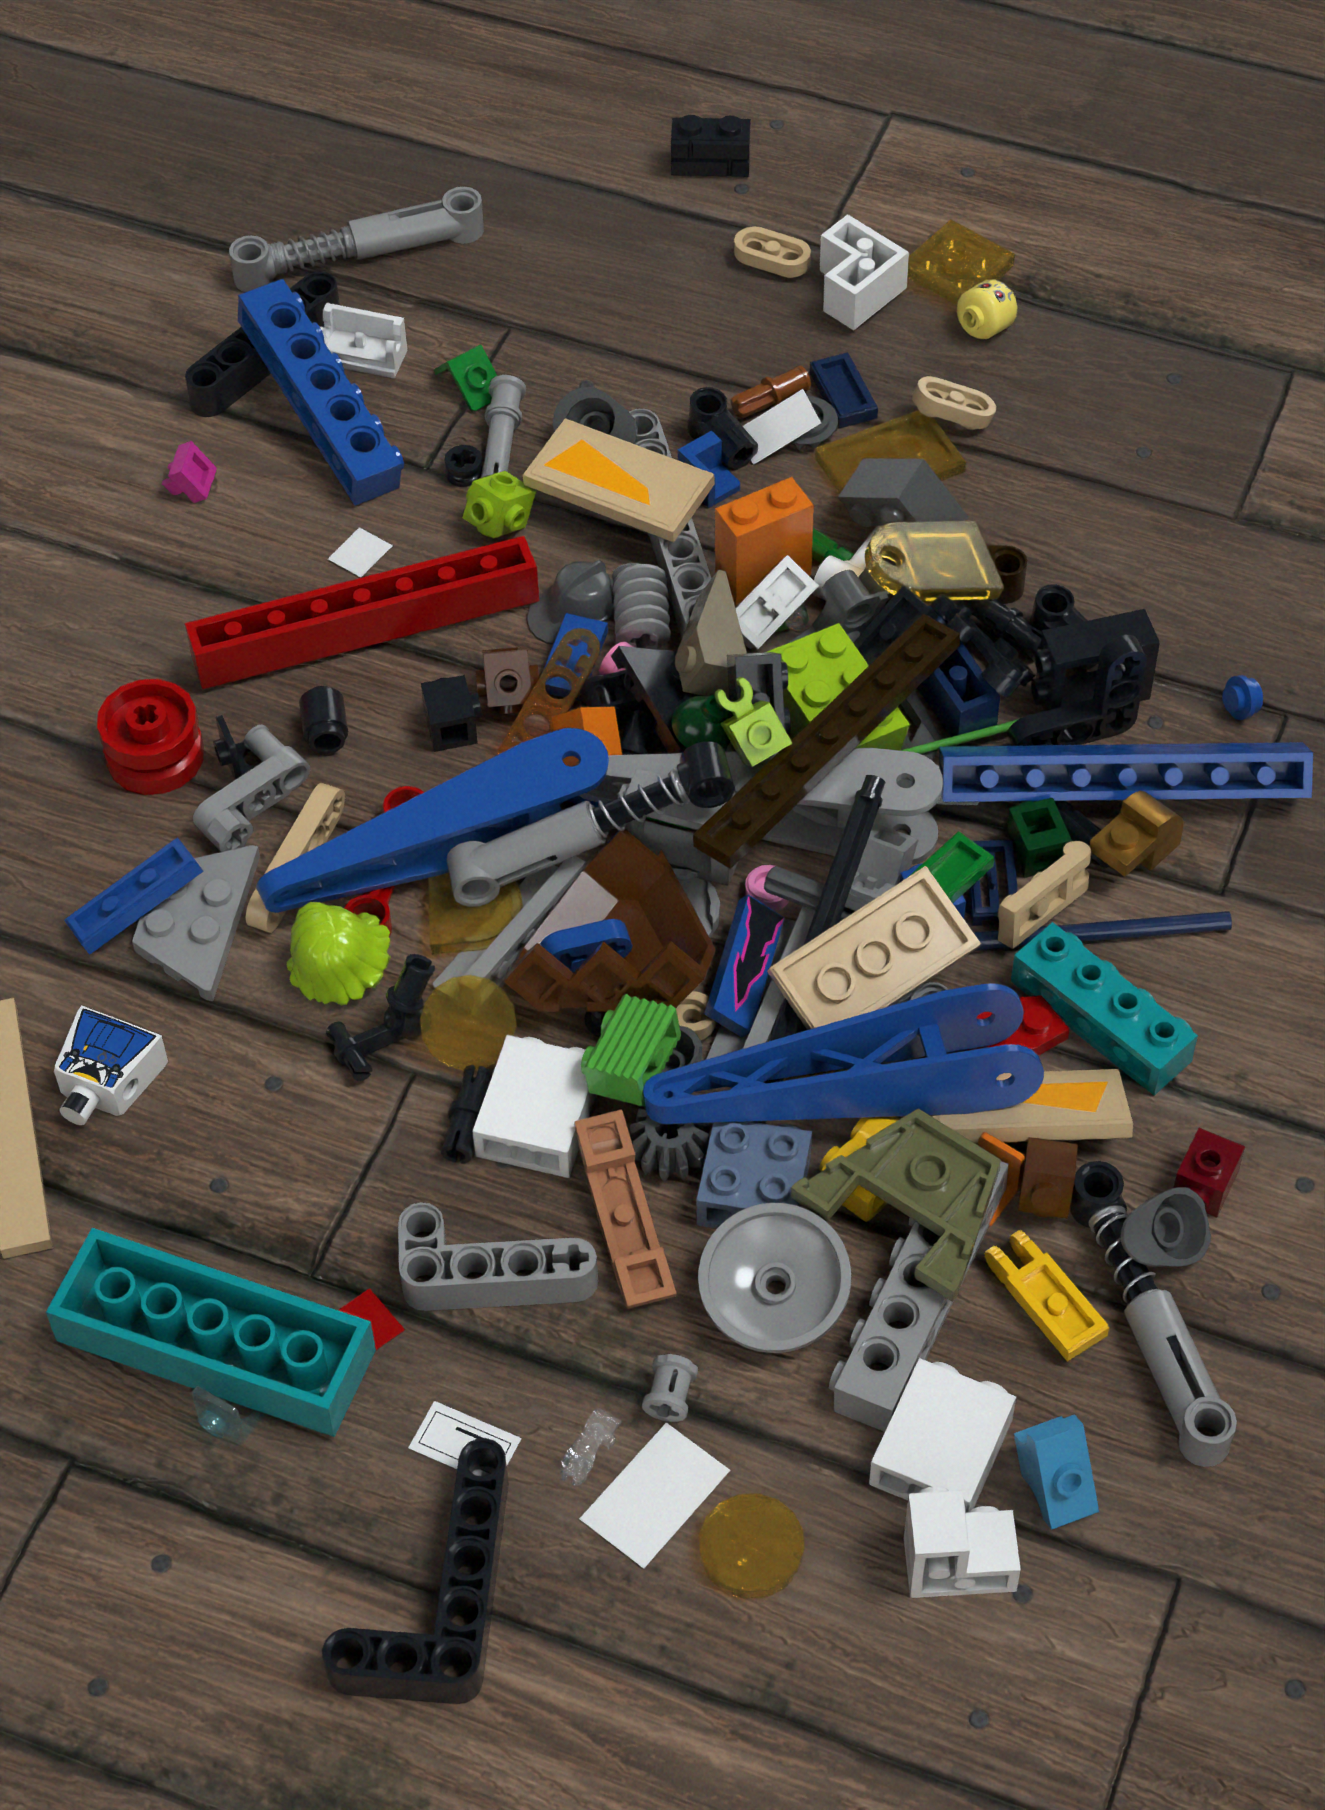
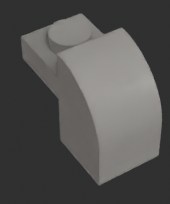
M876 823L870 832L849 893L872 901L900 883V873L911 868L919 839Z

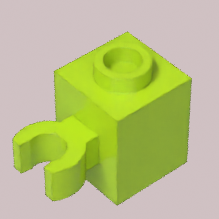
M739 677L736 679V682L741 689V696L737 701H729L722 689L715 691V698L722 708L732 711L734 716L722 722L721 725L743 764L753 767L791 745L792 741L770 702L760 700L752 704V687L745 678Z

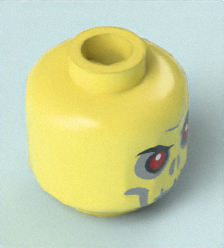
M995 279L985 280L961 295L957 302L958 320L970 336L977 339H989L1013 324L1017 317L1016 298L1011 289L1004 283Z

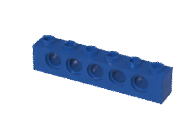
M284 279L240 294L238 296L239 324L353 504L356 506L400 487L401 470L404 468L403 457L399 449L395 445L391 446L384 436L383 426L379 418L375 414L371 415L364 405L363 395L359 387L355 383L351 384L344 374L341 359L335 352L331 353L319 325L316 322L311 323L300 295L297 292L292 293Z

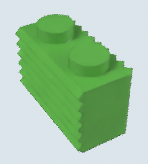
M628 994L623 995L615 1011L608 1010L604 1015L601 1024V1036L596 1046H588L583 1054L581 1071L585 1074L589 1093L645 1106L643 1093L645 1083L652 1076L661 1073L665 1069L666 1062H669V1056L672 1055L673 1048H676L677 1041L681 1037L676 1008L672 1005L666 1006L664 1003L657 1004L654 1000L649 1002L645 998L640 1000L636 996L631 998Z

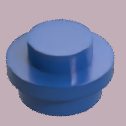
M1244 675L1229 678L1222 694L1224 707L1237 720L1251 718L1254 713L1260 711L1263 705L1261 686L1255 679L1247 678Z

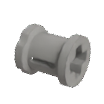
M657 1355L652 1364L655 1376L651 1392L643 1398L642 1409L651 1417L662 1421H683L687 1418L688 1405L685 1401L690 1382L696 1380L698 1367L691 1360L679 1355ZM670 1384L672 1385L671 1392L668 1390Z

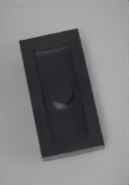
M903 585L854 641V645L867 664L870 665L923 614L934 620L939 616Z

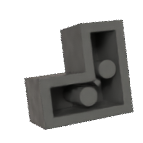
M863 458L838 496L848 509L849 516L854 522L864 527L890 526L902 540V546L905 549L918 544L951 545L968 518V515L924 459Z

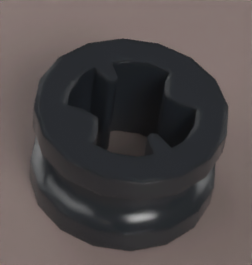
M459 445L451 448L445 454L446 477L452 484L468 487L472 485L474 480L481 478L483 471L482 455L477 448L470 445Z

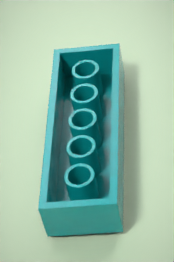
M91 1228L46 1311L57 1342L335 1437L376 1351L371 1321L95 1228Z

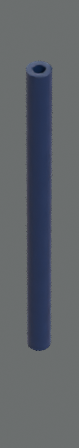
M1225 911L1057 926L1065 932L1076 935L1081 942L1231 930L1232 919L1230 912ZM1047 926L1040 927L1015 948L1024 947ZM999 930L973 932L981 943L974 951L1010 948L998 941Z

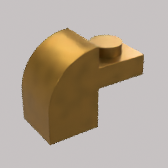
M1145 791L1135 792L1122 802L1121 813L1091 839V853L1124 877L1139 864L1152 871L1180 845L1184 827L1183 818Z

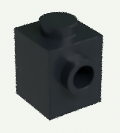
M465 675L440 678L435 681L421 683L424 713L434 752L478 744L476 718L482 717L481 706L477 691L469 692Z

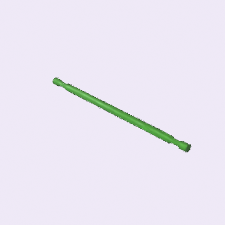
M1017 720L900 751L924 754L939 750V747L954 746L1007 732L1009 727Z

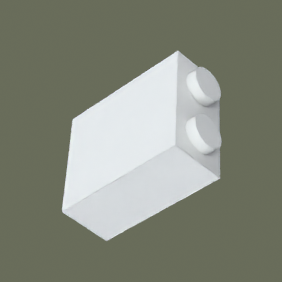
M507 1035L472 1131L475 1157L570 1178L579 1151L574 1121L590 1118L597 1097L596 1094L589 1093L585 1074L581 1071V1061L585 1049L578 1047L568 1049L546 1044L533 1037L519 1038Z
M919 1358L871 1461L869 1485L905 1500H908L909 1493H918L927 1487L939 1486L947 1488L949 1491L963 1490L965 1513H968L975 1507L1011 1425L1016 1396L1009 1394L1002 1386L990 1381L978 1382L963 1376L954 1367L946 1363H931Z

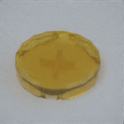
M469 974L452 977L433 990L424 1004L420 1025L423 1041L432 1056L449 1067L464 1071V1068L469 1065H475V1070H478L479 1066L486 1068L498 1061L506 1036H514L517 1021L514 1005L503 988L489 978Z
M760 1493L738 1494L720 1502L706 1516L699 1534L700 1562L708 1578L718 1587L721 1585L724 1589L731 1591V1595L744 1599L766 1598L784 1590L793 1580V1576L798 1572L804 1558L803 1529L794 1512L778 1499Z

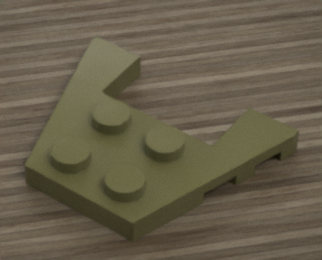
M918 1108L868 1138L866 1145L847 1157L840 1155L828 1162L824 1171L809 1180L804 1177L795 1182L791 1187V1198L821 1218L829 1221L856 1187L860 1185L936 1233L940 1238L915 1267V1278L953 1302L958 1296L1000 1171L1001 1159Z

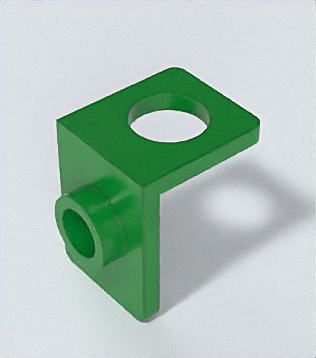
M481 344L433 370L435 375H438L449 369L470 411L474 412L491 403L492 397L489 394V383L491 379L498 375Z

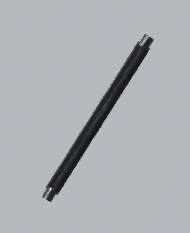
M866 775L861 790H858L855 794V801L804 945L840 921L877 812L883 802L881 794L886 782L878 776ZM786 998L783 1001L770 1041L801 1032L803 1023ZM784 1078L767 1080L763 1083L768 1084L783 1081ZM752 1121V1122L766 1124L767 1121Z

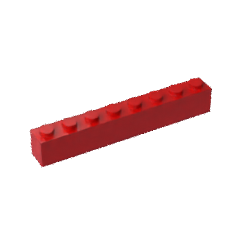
M520 536L185 623L191 657L201 688L206 689L539 601L537 565L525 536Z

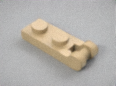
M1072 841L1065 844L1061 858L1043 872L1035 874L1030 882L1013 895H1008L1002 901L998 909L999 942L1014 949L1087 891L1089 887V873L1085 868L1090 864L1091 848L1088 844L1081 841Z

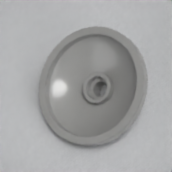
M765 1203L751 1206L735 1213L725 1220L711 1235L700 1259L698 1270L699 1291L702 1303L711 1321L730 1340L758 1352L784 1353L804 1348L816 1342L838 1322L850 1295L851 1266L848 1253L841 1238L820 1216L810 1210L792 1204ZM772 1281H781L786 1287L782 1293L772 1294L767 1290V1286Z

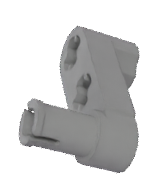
M263 724L253 727L244 738V746L251 750L262 763L204 800L193 815L194 825L220 852L244 847L248 838L253 833V826L249 821L288 796L307 779L310 773V765L292 747L284 746Z

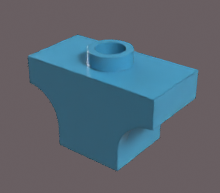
M1075 1414L1066 1418L1060 1416L1014 1433L1021 1475L1032 1489L1039 1504L1042 1518L1051 1530L1099 1512L1084 1425Z

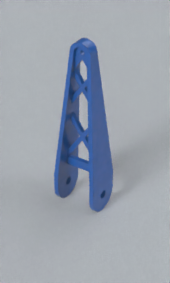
M563 728L522 742L299 857L270 870L259 879L256 889L266 910L279 913L303 907L309 902L322 903L449 873L446 860L447 855L453 847L467 841L487 843L563 811L560 808V804L566 801L572 802L575 805L589 801L595 808L599 807L598 802L584 799L579 795L595 789L606 777L609 764L607 749L594 734L578 728ZM568 756H574L579 759L580 763L571 767L565 765L563 759Z
M992 983L943 990L661 1072L647 1080L643 1093L647 1115L653 1121L661 1124L906 1116L918 1108L928 1115L970 1114L1011 1107L1024 1102L1041 1086L1044 1070L1039 1056L1033 1050L1021 1045L1008 1044L947 1054L948 1052L997 1044L1010 1037L1020 1026L1024 1011L1019 996L1007 986ZM983 1012H992L991 1016L986 1019H977V1016ZM922 1056H925V1057H926V1058H920V1059H914V1060H908V1061H902V1062H896V1063H890V1064H883V1065L880 1064V1063H883V1062L903 1060V1059H909V1058H915V1057H922ZM845 1068H846V1069H849V1070H847V1071H841V1072H835V1073H829V1074H823V1075H817V1076H811V1077H804V1078H798V1079H792V1080H786V1081H780V1082H774V1083H768V1084H767V1083H763L764 1081H767V1080H774V1079L787 1078V1077H793V1076H800V1075H806V1074H812V1073H819V1072H825V1071H832V1070H838V1069H845ZM1003 1073L1012 1074L1008 1079L1005 1080L996 1079L999 1075ZM731 1087L730 1090L701 1095L691 1094L697 1091Z

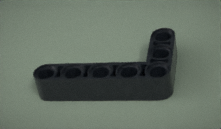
M488 1438L475 1439L468 1442L459 1455L434 1635L358 1628H344L333 1632L325 1640L322 1648V1658L328 1680L332 1688L337 1692L350 1696L447 1704L467 1703L480 1692L484 1679L509 1486L505 1452L496 1441ZM481 1466H490L495 1469L493 1473L487 1476H478L472 1473ZM474 1514H483L489 1517L486 1522L480 1525H471L465 1522ZM467 1563H477L483 1566L479 1572L473 1575L461 1574L458 1571ZM461 1613H471L477 1617L472 1623L465 1626L455 1625L451 1622L455 1616ZM347 1655H356L362 1658L352 1668L343 1669L336 1666L338 1661ZM402 1659H409L416 1663L406 1673H396L390 1670L395 1662ZM461 1663L470 1667V1670L461 1677L452 1678L444 1674L445 1670L453 1664Z

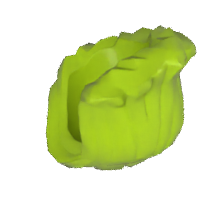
M321 902L307 903L298 910L295 922L291 928L290 951L292 957L287 961V968L291 972L289 979L291 984L299 988L308 1000L315 998L317 1002L324 1004L335 1002L342 1006L347 1005L350 999H362L365 989L375 988L383 977V970L389 964L391 956L387 953L390 946V931L388 927L379 925L380 920L378 917L371 916L369 913L356 915L341 906L326 905Z

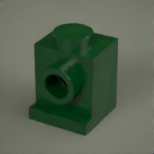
M1054 799L1026 801L1018 806L1009 808L1006 830L1010 840H1013L1014 849L1022 865L1021 872L1023 877L1027 878L1034 876L1038 872H1043L1063 856L1065 844L1072 842Z

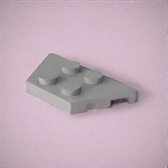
M250 845L194 858L204 872L139 919L132 940L134 952L150 963L161 965L164 972L175 980L184 979L199 990V995L202 998L213 1001L260 859L258 846Z

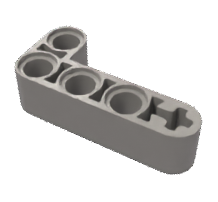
M422 1202L412 1204L405 1208L399 1217L398 1248L402 1290L405 1301L409 1306L417 1310L430 1311L579 1302L591 1297L597 1289V1255L594 1247L583 1239L558 1238L447 1245L442 1213L432 1204ZM423 1231L432 1233L429 1236L422 1238L414 1236L415 1234ZM524 1269L534 1271V1273L528 1276H518L515 1274ZM553 1269V1273H547V1270ZM473 1272L484 1274L477 1279L465 1278L466 1275ZM423 1275L433 1277L425 1282L414 1281V1279Z

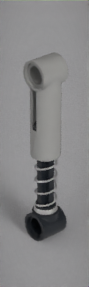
M714 742L693 744L681 754L680 763L677 764L676 769L671 770L668 773V777L663 780L660 776H657L658 782L644 788L638 784L637 791L625 796L618 792V799L604 805L599 800V807L596 808L589 801L581 802L487 843L467 841L456 845L449 851L446 859L455 900L461 905L469 907L487 904L496 898L501 887L603 845L606 842L605 838H607L609 830L617 828L620 831H624L628 822L633 820L644 822L646 815L654 811L658 814H663L666 806L673 803L683 806L684 803L688 804V802H691L700 808L721 806L730 800L735 791L724 748Z
M1102 1161L1088 1162L1082 1165L1075 1174L1070 1203L1071 1215L1084 1227L1091 1228V1231L1097 1234V1243L1106 1249L1105 1261L1115 1269L1114 1281L1124 1288L1123 1300L1128 1304L1124 1310L1125 1317L1179 1432L1178 1444L1181 1453L1194 1465L1203 1467L1215 1466L1221 1463L1229 1454L1237 1424L1235 1412L1229 1404L1220 1399L1171 1293L1167 1290L1157 1289L1153 1281L1156 1273L1149 1272L1146 1265L1132 1259L1122 1246L1121 1229L1128 1217L1126 1212L1127 1206L1122 1197L1124 1187L1122 1174L1110 1163ZM1097 1192L1101 1193L1105 1197L1097 1198L1091 1196L1088 1193ZM1197 1428H1211L1218 1435L1212 1437L1205 1436Z

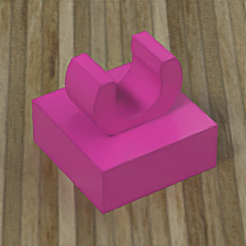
M192 441L178 445L174 460L167 467L170 470L169 478L163 480L162 485L172 495L184 492L193 503L207 499L217 467Z

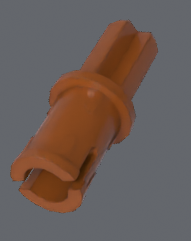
M799 365L774 378L768 376L762 378L761 384L731 398L734 414L737 417L746 418L770 406H776L802 389L805 392L810 390L811 380L809 374L803 366Z

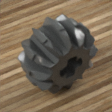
M638 1109L636 1123L630 1124L628 1131L635 1152V1162H641V1169L644 1171L645 1176L659 1170L660 1178L663 1182L669 1177V1173L674 1172L685 1180L688 1175V1167L701 1170L710 1140L709 1123L661 1124L653 1121L647 1115L645 1109Z

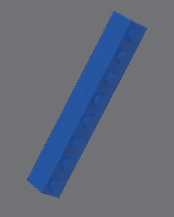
M1303 742L939 747V769L943 778L941 798L943 802L1040 801L1053 798L1054 801L1125 800L1138 791H1145L1156 800L1312 798L1313 752Z

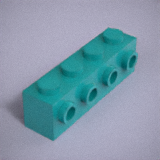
M1052 922L1014 955L1011 982L1028 996L1042 995L1073 1032L1155 1096L1192 1062L1198 1035L1193 1032L1190 1025L1182 1018L1174 1017L1158 1005L1149 992L1135 987L1126 980L1112 963L1101 960L1085 948L1076 935L1065 932Z

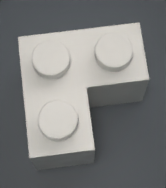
M847 214L821 235L820 271L825 274L823 311L852 330H855L907 288L909 252Z
M939 1486L927 1487L918 1493H909L904 1547L910 1598L1017 1592L1021 1569L1013 1510L999 1511L995 1507L981 1506L965 1513L963 1490L949 1491L947 1488Z

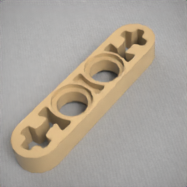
M319 783L314 788L265 874L327 842L344 808V790L324 783ZM255 889L247 906L246 923L248 926L272 933L279 925L286 911L279 913L267 911L257 889Z

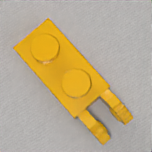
M1018 1230L1009 1237L1013 1251L1025 1265L1020 1269L1014 1265L1000 1247L992 1246L985 1251L984 1257L988 1267L991 1268L1000 1282L1005 1284L1006 1289L1067 1362L1108 1336L1109 1327L1106 1321L1047 1252L1043 1254L1025 1232Z

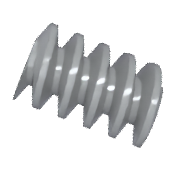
M639 563L620 565L613 570L612 575L613 605L615 608V645L620 642H628L636 648L658 649L669 641L671 634L668 627L670 616L668 615L667 575L663 569L655 565Z

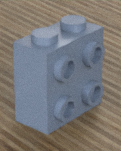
M752 1121L714 1122L696 1200L697 1225L717 1229L735 1213L759 1204L786 1203L801 1207L800 1203L791 1198V1187L800 1179L807 1178L811 1160L812 1131L801 1130L789 1124L774 1126Z

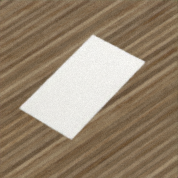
M665 1423L579 1519L644 1569L731 1470L668 1423Z

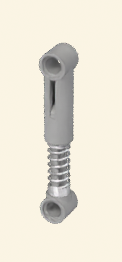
M456 187L446 192L441 200L347 221V227L340 228L339 233L334 229L330 231V235H326L321 231L317 238L313 234H310L309 240H305L300 236L296 243L289 239L287 245L280 241L270 245L261 237L243 236L236 239L229 248L234 284L241 291L248 292L272 283L277 273L280 275V273L287 272V267L293 271V266L300 265L303 269L304 263L311 262V265L314 267V261L321 260L324 264L326 258L332 257V260L335 262V256L343 255L344 259L354 256L358 261L448 239L461 244L474 242L484 232L482 199L479 192L473 188Z

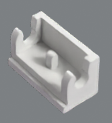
M326 303L323 309L324 327L320 328L326 346L331 353L335 352L339 356L344 369L395 379L407 353L404 318Z
M788 555L735 608L744 644L750 649L755 647L758 650L819 586Z

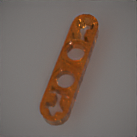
M575 628L564 635L499 747L496 756L521 742L536 738L530 736L524 729L523 723L531 715L543 716L549 723V731L547 733L554 731L552 717L568 712L597 663L600 653V642L594 633L584 628ZM583 641L588 644L586 652L591 656H580L574 668V672L581 673V676L577 677L573 671L566 667L571 659L573 650L569 644L577 646ZM557 662H561L563 666L556 665V664H557ZM553 677L564 678L571 686L570 694L563 699L552 698L545 690L548 680ZM514 737H517L521 742L513 741Z

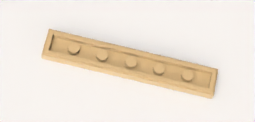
M14 998L0 1000V1251L3 1259L53 1248L18 1010Z

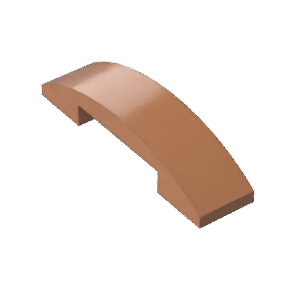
M622 1109L574 1121L595 1211L627 1309L676 1297L677 1293L664 1249L659 1245L637 1171L635 1152Z

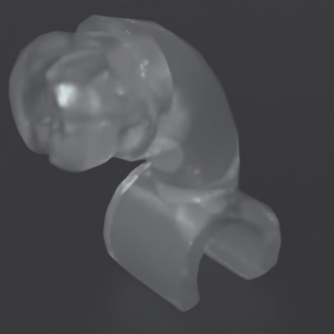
M600 1408L592 1412L586 1422L583 1433L569 1447L562 1459L560 1476L563 1481L572 1475L574 1477L571 1485L577 1486L586 1482L600 1445L610 1449L615 1444L616 1437L613 1433L621 1425L622 1420Z

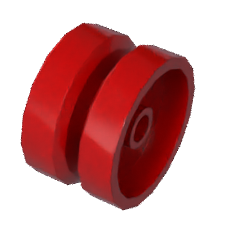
M161 679L136 680L120 686L106 697L98 711L97 730L104 748L103 753L106 765L113 780L124 789L142 795L165 794L181 788L196 776L204 761V744L199 729L197 710L189 693L176 683Z

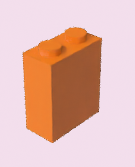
M793 477L715 508V573L717 570L726 571L736 607L787 555L809 576L811 575L814 505Z

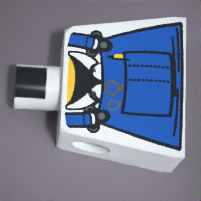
M81 1005L54 1069L60 1092L67 1097L60 1108L61 1115L76 1125H84L95 1108L115 1116L124 1114L168 1063L162 1035Z

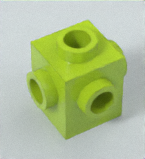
M506 471L474 480L466 494L467 503L462 518L477 527L478 532L491 538H497L526 528L536 490L525 486L524 482Z

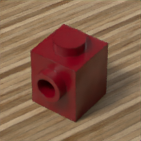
M1198 1128L1177 1171L1173 1188L1186 1187L1196 1192L1205 1203L1206 1213L1217 1218L1239 1172L1245 1146Z

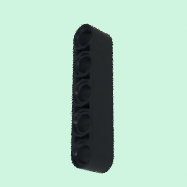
M318 271L310 273L290 288L292 293L297 292L300 295L305 307V313L311 323L316 322L319 327H324L323 309L326 303L340 305L336 278L327 272ZM242 327L187 369L185 374L191 409L196 415L201 417L219 415L271 374Z

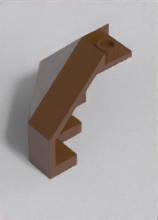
M625 829L624 831L619 830L599 852L596 851L521 948L503 982L540 1012H559L561 1008L587 1007V1012L615 1011L622 996L628 994L631 998L636 996L640 1000L645 998L649 1002L654 1000L657 1004L664 1003L666 1006L672 1005L677 1008L704 980L716 948L662 849L657 855L654 854ZM617 919L625 923L633 946L631 952L623 958L603 941L578 969L572 972L543 948L540 943L551 933L602 920Z

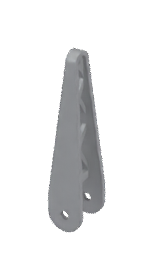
M855 748L778 822L762 840L835 856L855 801V794L858 790H861L866 775H875L885 780L886 783L881 794L883 802L881 807H879L873 826L877 823L893 830L904 829L909 832V836L919 839L912 865L917 864L928 858L937 845L938 826L928 810L934 807L941 797L943 788L941 771L931 759L919 753L879 748ZM725 752L735 786L734 793H737L777 753L751 767L743 764L737 752ZM682 753L608 755V771L602 783L595 789L579 796L595 802L600 800L604 804L618 799V792H620L623 784L630 785L636 768L668 776V773L674 770V768L676 769L677 764L680 763L679 760ZM901 779H908L914 785L910 788H902L898 786L897 782Z

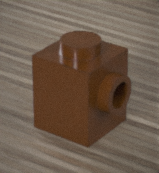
M1028 1138L1018 1211L1032 1213L1043 1218L1059 1217L1068 1219L1075 1181L1078 1144Z

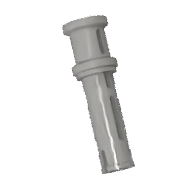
M512 375L496 376L489 383V394L492 399L491 404L485 410V421L489 426L481 478L502 471L508 472L513 431L522 422V412L519 409V404L526 394L524 382Z

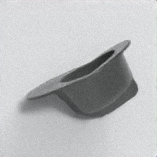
M581 387L570 391L560 400L554 411V432L566 418L636 444L638 430L634 417L607 393L595 387Z
M601 560L593 563L586 561L572 562L565 565L557 573L553 585L539 595V601L532 603L527 615L529 629L537 639L553 645L566 613L603 622L614 614L613 580L606 573L605 564Z

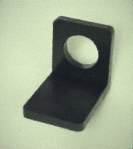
M219 715L215 718L220 739L213 741L214 749L220 765H228L234 780H236L256 766L248 765L244 761L246 754L251 750L244 746V741L237 744L234 743L223 715Z

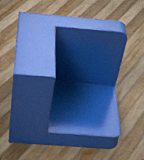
M710 431L678 449V461L714 474L715 485L702 502L708 508L740 491V481L722 465V440L714 432Z

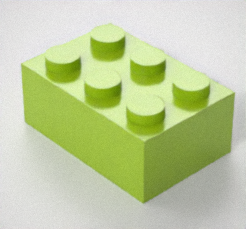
M840 623L767 651L780 653L781 662L785 661L787 664L788 688L783 689L784 707H788L790 712L791 731L789 737L791 740L869 666ZM897 707L856 748H879L900 751L910 724Z

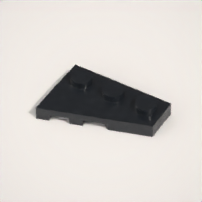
M618 646L611 655V658L618 669H626L634 682L631 691L638 703L645 702L656 719L657 723L654 730L669 754L683 753L686 747L674 734L672 715L676 708L684 701L703 695L683 692L679 671H677L675 666L677 651Z

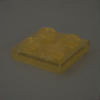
M950 219L909 256L907 278L957 305L959 298L967 290L985 280H999L1014 266L1015 254Z

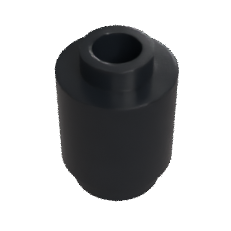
M316 686L305 692L299 700L305 741L314 752L320 754H330L340 750L348 736L343 695L338 690L327 686Z

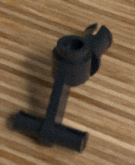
M410 954L406 957L404 967L396 984L391 986L386 993L389 1007L384 1014V1024L351 1037L342 1022H334L328 1026L327 1029L329 1031H326V1035L335 1046V1057L339 1063L347 1065L356 1081L367 1079L371 1075L370 1072L373 1071L364 1056L406 1037H417L429 1030L432 1020L431 1012L423 1004L422 995L430 977L435 972V965H431L432 961L425 956Z

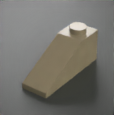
M717 570L696 600L675 656V666L677 671H679L683 692L711 696L715 695V691L718 689H722L729 700L727 655L747 654L726 571Z

